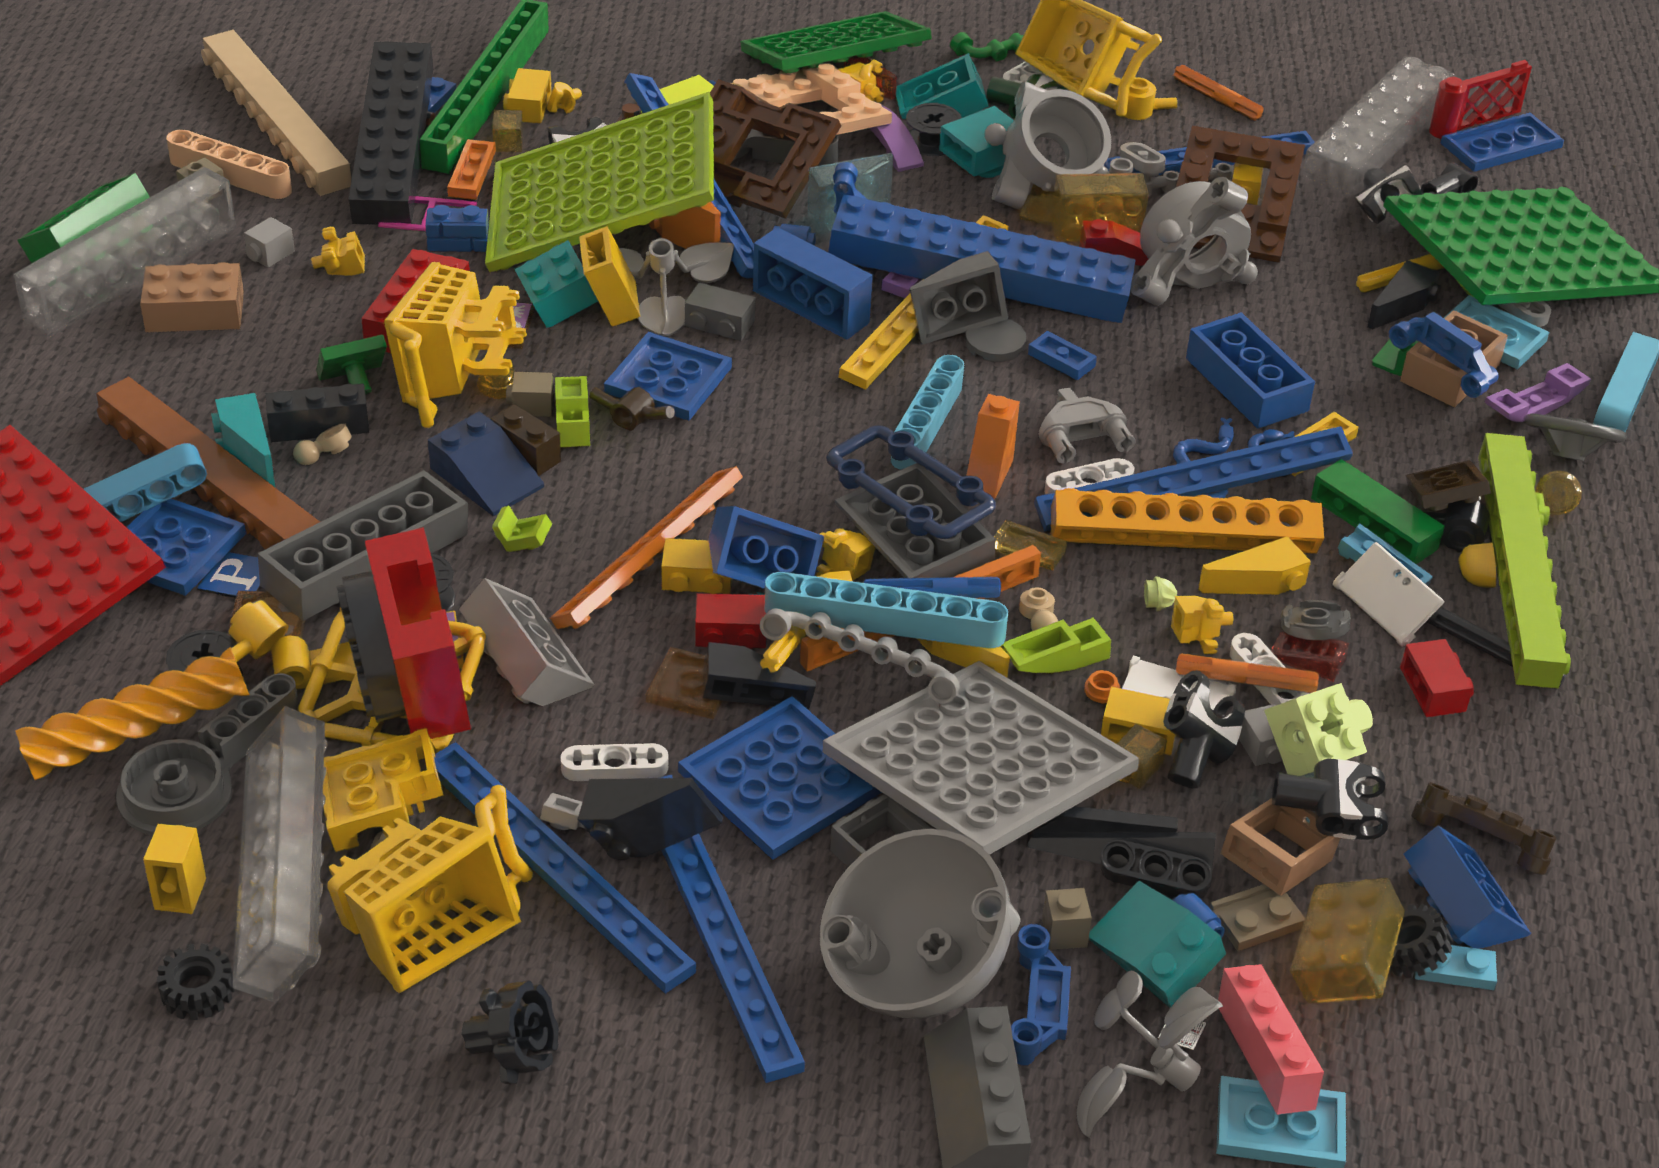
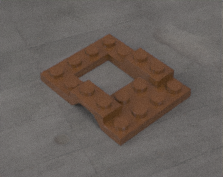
M718 79L710 92L713 99L714 180L729 204L739 208L742 204L786 219L841 128L839 119L791 103L777 107L762 102L743 87ZM752 129L780 139L784 135L797 138L773 180L730 166Z
M1192 125L1176 187L1190 182H1209L1214 159L1270 169L1262 206L1246 203L1241 212L1251 229V239L1247 249L1250 253L1249 257L1280 263L1305 145ZM1214 235L1200 239L1194 247L1201 249Z

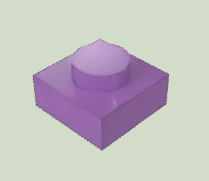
M890 272L882 280V290L906 298L910 293V287L923 279Z

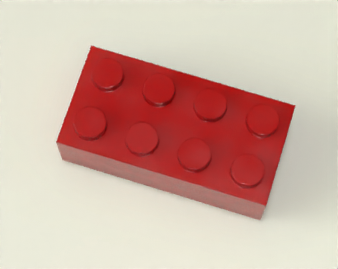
M412 249L361 318L363 338L384 335L387 345L385 352L391 353L384 320L429 264L440 262L441 265L470 271L469 261ZM403 317V318H408V319H418V318H412V317Z

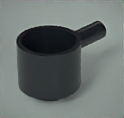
M1460 500L1452 502L1446 513L1424 512L1444 525L1441 539L1448 548L1463 551L1469 545L1484 543L1490 522V513L1482 503L1478 501L1463 503Z

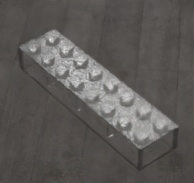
M1405 56L1307 149L1302 178L1353 197L1364 186V174L1372 168L1381 169L1432 118L1439 83L1448 77H1454L1455 74L1446 71L1441 66H1433L1422 62L1416 57Z
M203 167L14 273L24 323L50 338L142 284L146 266L159 264L166 266L174 265L236 229L229 180Z
M284 706L246 752L233 988L272 1002H277L287 990H292L303 973L309 967L312 968L316 965L321 954V945L318 944L319 928L322 922V914L319 913L320 897L323 891L320 873L324 860V854L321 852V839L325 830V825L322 823V809L326 800L323 794V781L326 776L324 752L327 747V740L324 739L325 722L287 706Z

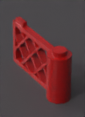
M1526 60L1512 63L1510 68L1462 81L1457 77H1448L1439 83L1431 118L1430 134L1441 139L1442 136L1456 133L1457 130L1521 112L1532 66ZM1517 75H1520L1519 79L1511 87L1510 83ZM1500 80L1498 85L1491 92H1489L1488 89L1496 81ZM1479 86L1468 99L1470 88ZM1507 87L1508 91L1497 101L1496 98ZM1486 94V98L1475 107L1474 104ZM1514 97L1512 106L1503 108ZM1492 102L1495 104L1486 114H1482ZM1472 108L1473 112L1463 120V116Z

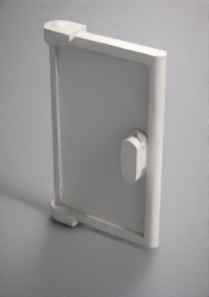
M1377 542L1346 573L1342 571L1333 581V586L1337 590L1340 589L1392 635L1401 647L1409 644L1416 637L1414 633L1444 603L1440 596Z
M1133 655L1122 689L1171 699L1177 684L1185 675L1178 674L1174 669L1140 660V657ZM1209 680V701L1211 709L1214 710L1216 704L1221 699L1233 696L1236 693V685L1232 683L1227 685ZM1196 681V682H1194V683L1192 684V686L1190 687L1189 691L1192 690V689L1196 686V684H1197L1198 681Z

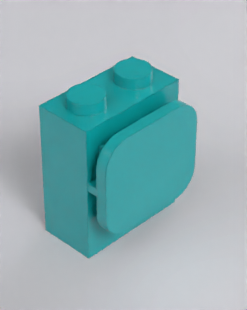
M993 106L941 126L939 150L973 176L995 177L1001 174L1006 155L1003 153V145H990L987 143L984 133L986 128L994 123L1001 124L1007 131L1014 120Z

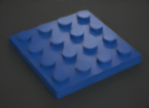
M793 696L678 762V772L684 778H692L712 804L772 860L882 793L822 752L823 740L835 733Z

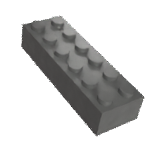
M423 470L258 553L260 586L304 621L339 602L336 586L343 585L342 577L371 571L365 545L366 540L424 527L430 553H433L468 535V503Z

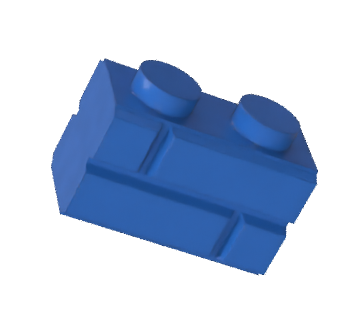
M437 205L434 208L427 209L425 226L428 251L486 252L489 229L488 209H480L474 205L464 208H449L446 205Z

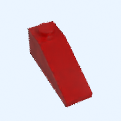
M1102 219L1082 221L1079 247L1092 248L1113 255H1123L1127 258L1135 259V265H1145L1149 260L1141 248L1139 232L1114 221Z

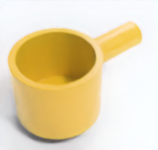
M1135 77L1129 88L1127 113L1124 117L1132 120H1143L1153 114V109H1176L1177 98H1155V85L1144 78Z
M262 600L254 604L248 602L231 618L230 622L232 625L229 629V634L238 642L237 645L231 648L236 662L248 654L254 659L264 656L271 650L273 643L277 639L284 637L288 631L289 626Z

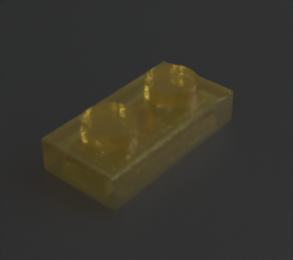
M1008 520L1004 521L994 536L996 539L995 551L1006 555L1034 545L1041 552L1040 567L1051 571L1055 569L1067 548L1066 540Z

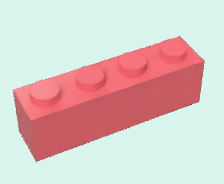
M1259 964L1224 968L1218 1001L1221 1002L1223 1007H1220L1219 1010L1274 1111L1279 1115L1316 1110L1324 1071L1263 966Z

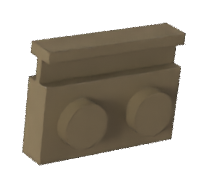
M1264 884L1210 903V909L1221 919V925L1225 929L1224 933L1237 951L1303 929L1306 923L1305 917L1287 893L1280 896Z

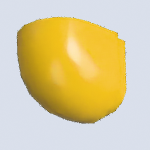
M1493 543L1474 544L1465 547L1458 559L1463 577L1469 583L1478 587L1495 588L1496 563Z

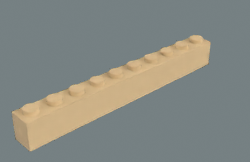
M234 30L204 37V49L201 50V55L205 65H210L213 68L216 78L223 80L227 91L234 93L238 104H243L249 117L256 119L260 130L267 132L271 143L280 148L284 159H289L297 174L301 173L304 176L307 186L309 188L313 187L320 196L351 187L350 163Z

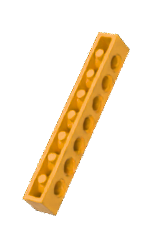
M1066 488L1055 490L1051 503V539L1057 542L1246 551L1288 536L1303 553H1317L1324 540L1322 503H1310L1308 500L1289 502L1277 501L1273 498L1249 500L1239 496L1212 498L1208 495H1197L1189 497L1178 496L1174 493L1149 495L1139 491L1112 493L1109 490L1089 492ZM1081 512H1088L1092 517H1087ZM1115 514H1122L1126 518H1119ZM1148 515H1153L1159 520H1153ZM1181 517H1187L1192 522L1185 521ZM1214 518L1221 519L1225 523H1219ZM1248 520H1252L1256 522L1258 525H1253L1250 522H1248ZM1281 522H1286L1291 527L1285 526Z

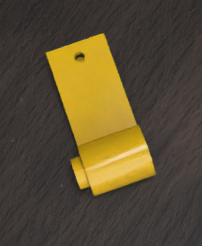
M291 635L277 639L271 647L274 674L290 675L295 681L296 689L306 688L312 674V661L315 657L319 656L322 648L309 651L306 642L298 636ZM349 642L338 645L332 662L355 666ZM326 677L323 684L339 681L342 679Z

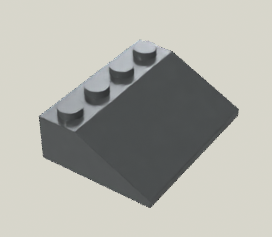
M918 463L877 480L878 483L912 506L925 505L930 507L933 511V520L940 525H946L968 512L926 468ZM863 488L835 499V505L904 578H950L995 560L996 539L979 521L949 539H938L929 533L923 536H916L907 528L906 517Z

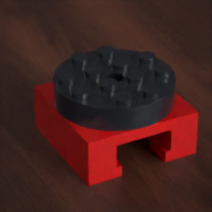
M424 527L366 540L365 545L371 571L342 577L343 585L336 587L367 717L375 716L378 723L406 716L410 733L427 728L430 739L471 730L455 645L445 609L442 610L433 561Z

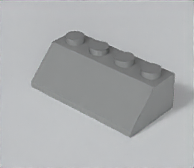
M484 578L459 608L467 620L466 624L482 628L486 634L484 652L494 659L497 664L496 670L510 682L513 687L511 690L513 695L523 703L533 702L545 706L594 686L590 677L531 597Z

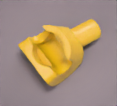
M556 82L547 104V110L556 113L557 109L561 108L565 110V113H571L575 107L576 100L582 96L581 90L578 88L572 89L569 85L562 82Z

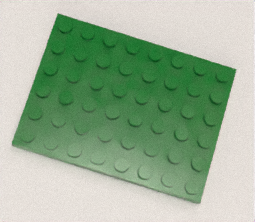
M1559 187L1558 189L1537 188L1536 190L1515 189L1514 191L1492 190V192L1470 191L1469 193L1447 192L1446 194L1424 193L1423 195L1401 194L1400 196H1387L1383 207L1481 305L1659 293V269L1651 266L1640 252L1634 250L1626 243L1624 237L1616 234L1605 220L1595 215L1591 211L1590 206L1582 203L1574 195V192L1566 187Z

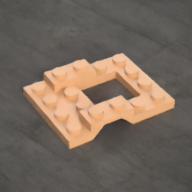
M820 64L818 68L803 66L802 69L794 73H783L781 70L779 74H760L749 80L735 79L731 83L743 87L758 100L777 107L787 103L798 105L823 100L839 110L836 112H820L821 114L839 119L841 128L836 135L886 125L892 122V112L883 108L880 103L866 98L864 94L860 93L861 83L851 78L849 74L835 69L831 64ZM786 135L796 142L797 138Z

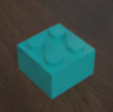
M569 240L554 246L551 250L515 269L546 328L552 327L598 302L584 275L583 266Z

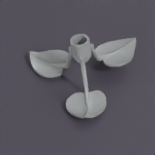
M660 238L650 243L645 261L637 251L619 248L634 279H641L649 264L656 273L660 274L661 297H649L639 305L641 317H638L640 324L649 331L661 336H670L681 330L685 326V299L681 296L667 297L666 274L673 269L676 262L684 273L690 272L691 277L695 281L702 283L716 282L722 279L729 270L734 244L716 242L694 245L684 250L679 258L678 251L674 250L672 242Z
M1135 971L1126 972L1118 981L1117 987L1113 988L1101 1001L1095 1013L1094 1023L1099 1029L1106 1030L1122 1016L1156 1048L1150 1061L1154 1066L1155 1072L1122 1063L1116 1065L1114 1069L1105 1066L1097 1072L1087 1083L1078 1100L1077 1121L1082 1133L1090 1138L1094 1125L1108 1111L1123 1091L1127 1079L1126 1073L1154 1080L1159 1085H1162L1166 1080L1180 1091L1189 1089L1197 1080L1201 1066L1190 1058L1177 1043L1209 1015L1223 1007L1221 1002L1209 995L1201 987L1188 989L1167 1012L1164 1020L1165 1027L1161 1030L1158 1040L1127 1010L1141 994L1142 978Z

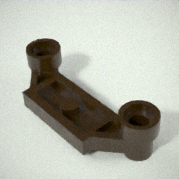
M1428 783L1422 800L1416 802L1411 814L1414 819L1423 824L1437 827L1440 826L1444 814L1452 816L1521 847L1522 850L1517 864L1531 872L1541 875L1546 874L1551 862L1549 855L1556 841L1554 835L1540 829H1534L1533 831L1530 826L1523 824L1524 819L1519 815L1505 810L1501 814L1487 808L1488 803L1478 797L1467 795L1466 798L1462 796L1456 797L1449 795L1450 790L1436 783Z

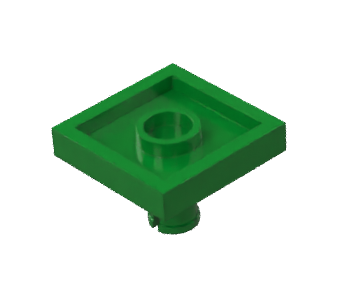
M384 335L321 348L316 368L319 380L347 375L349 384H364L365 395L371 393L372 389L365 370L381 367L387 348Z

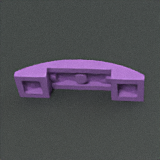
M882 106L892 112V122L870 129L887 149L886 158L898 172L924 166L919 149L904 123L893 111Z
M1566 363L1548 371L1542 383L1516 394L1508 389L1502 390L1486 397L1485 403L1507 419L1523 422L1526 414L1545 415L1568 403L1589 385L1591 378Z

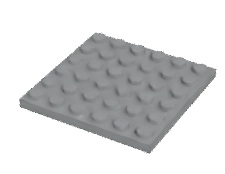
M980 661L953 674L958 679L960 688L950 703L940 704L935 702L930 697L928 687L824 739L822 751L936 829L948 830L964 835L978 843L989 855L1138 770L1139 758Z

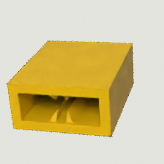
M608 226L579 236L584 275L611 326H617L641 317L635 279Z

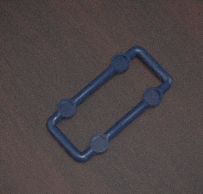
M872 426L833 447L826 456L827 463L838 471V479L843 487L847 489L862 487L906 517L907 528L916 536H923L929 533L938 539H949L990 515L996 507L995 499L983 491V482L980 478L975 476L962 477L914 445V436L906 431L894 432L885 426ZM880 438L888 443V452L893 459L898 461L912 459L956 488V497L962 505L974 506L978 503L980 505L952 522L940 525L933 520V511L930 507L925 505L912 506L866 475L863 462L857 459L844 460L843 457Z

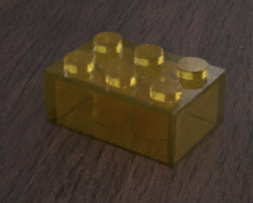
M1143 173L1056 174L1051 214V225L1055 241L1080 242L1082 221H1093L1095 219L1114 221L1140 233L1146 215L1149 195Z
M1388 878L1315 885L1290 968L1294 980L1308 1003L1382 998L1405 912Z

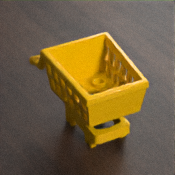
M1040 0L1015 55L1067 90L1116 110L1117 116L1123 117L1127 113L1129 88L1142 61L1162 42V38L1159 34L1151 35L1136 26L1124 22V18L1083 0ZM1131 38L1143 41L1145 43L1139 48L1140 44L1134 42L1133 40H1131ZM1091 39L1094 42V49L1090 54L1086 55L1083 52V45L1087 40ZM1126 48L1136 50L1122 79L1116 77L1114 73ZM1109 83L1119 86L1117 100L1105 94Z
M432 262L384 320L402 402L418 409L422 427L430 428L434 425L437 406L429 399L461 394L470 373L473 375L509 374L512 361L503 358L507 347L511 344H522L524 342L523 338L527 335L525 328L516 327L513 306H516V300L520 299L517 290H510L508 286H493L489 296L486 299L480 300L474 272L441 265L440 262ZM403 317H412V318H418V319H408V318H403ZM480 350H488L482 361L475 362Z
M493 786L490 789V793L475 805L478 827L440 816L426 828L420 830L406 821L396 818L393 820L395 828H390V826L382 828L386 836L385 840L356 860L346 856L341 857V867L335 864L329 866L333 877L328 881L327 888L341 924L355 935L360 933L369 958L398 993L405 991L521 922L518 914L520 899L516 885L521 881H530L533 877V872L518 855L508 824L506 789L504 786ZM494 835H496L504 862L512 870L507 876L505 875L493 839ZM468 899L477 905L469 909L460 902ZM452 909L460 915L452 919L444 913ZM490 911L499 917L490 922L480 915ZM437 920L443 926L435 930L429 923ZM471 921L479 926L480 929L471 933L463 926ZM419 930L427 935L420 941L413 936ZM453 932L462 938L454 944L445 938ZM403 941L410 945L404 951L397 947ZM437 943L444 950L433 954L428 948ZM418 954L426 959L418 965H415L410 960ZM402 965L407 971L400 975L398 967Z

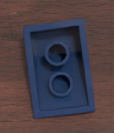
M480 411L428 439L430 469L492 516L497 515L502 507H511L544 487V482L502 428Z

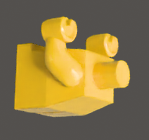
M872 60L869 64L864 65L859 62L838 69L840 72L849 74L851 78L861 83L860 93L864 94L866 98L878 103L884 100V97L881 96L883 92L876 87V76L872 73V71L881 73L883 70L880 67L883 66L882 63Z
M334 227L323 228V238L329 241L322 246L321 255L311 258L314 269L325 267L329 275L348 276L364 273L365 254L355 231L347 233V237L340 239L337 237Z
M840 528L836 529L834 533L832 531L820 533V535L824 536L822 559L827 563V566L820 564L817 567L819 572H816V576L828 572L850 571L853 581L870 570L875 546L864 535Z
M1175 596L1171 628L1179 642L1190 643V641L1198 640L1204 654H1216L1217 650L1215 648H1218V642L1213 640V638L1220 635L1221 626L1233 624V613L1224 612L1223 606L1219 605L1215 599H1206L1198 596Z

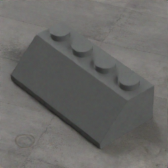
M1008 1007L966 1008L926 1033L923 1037L942 1168H1028L1031 1138Z

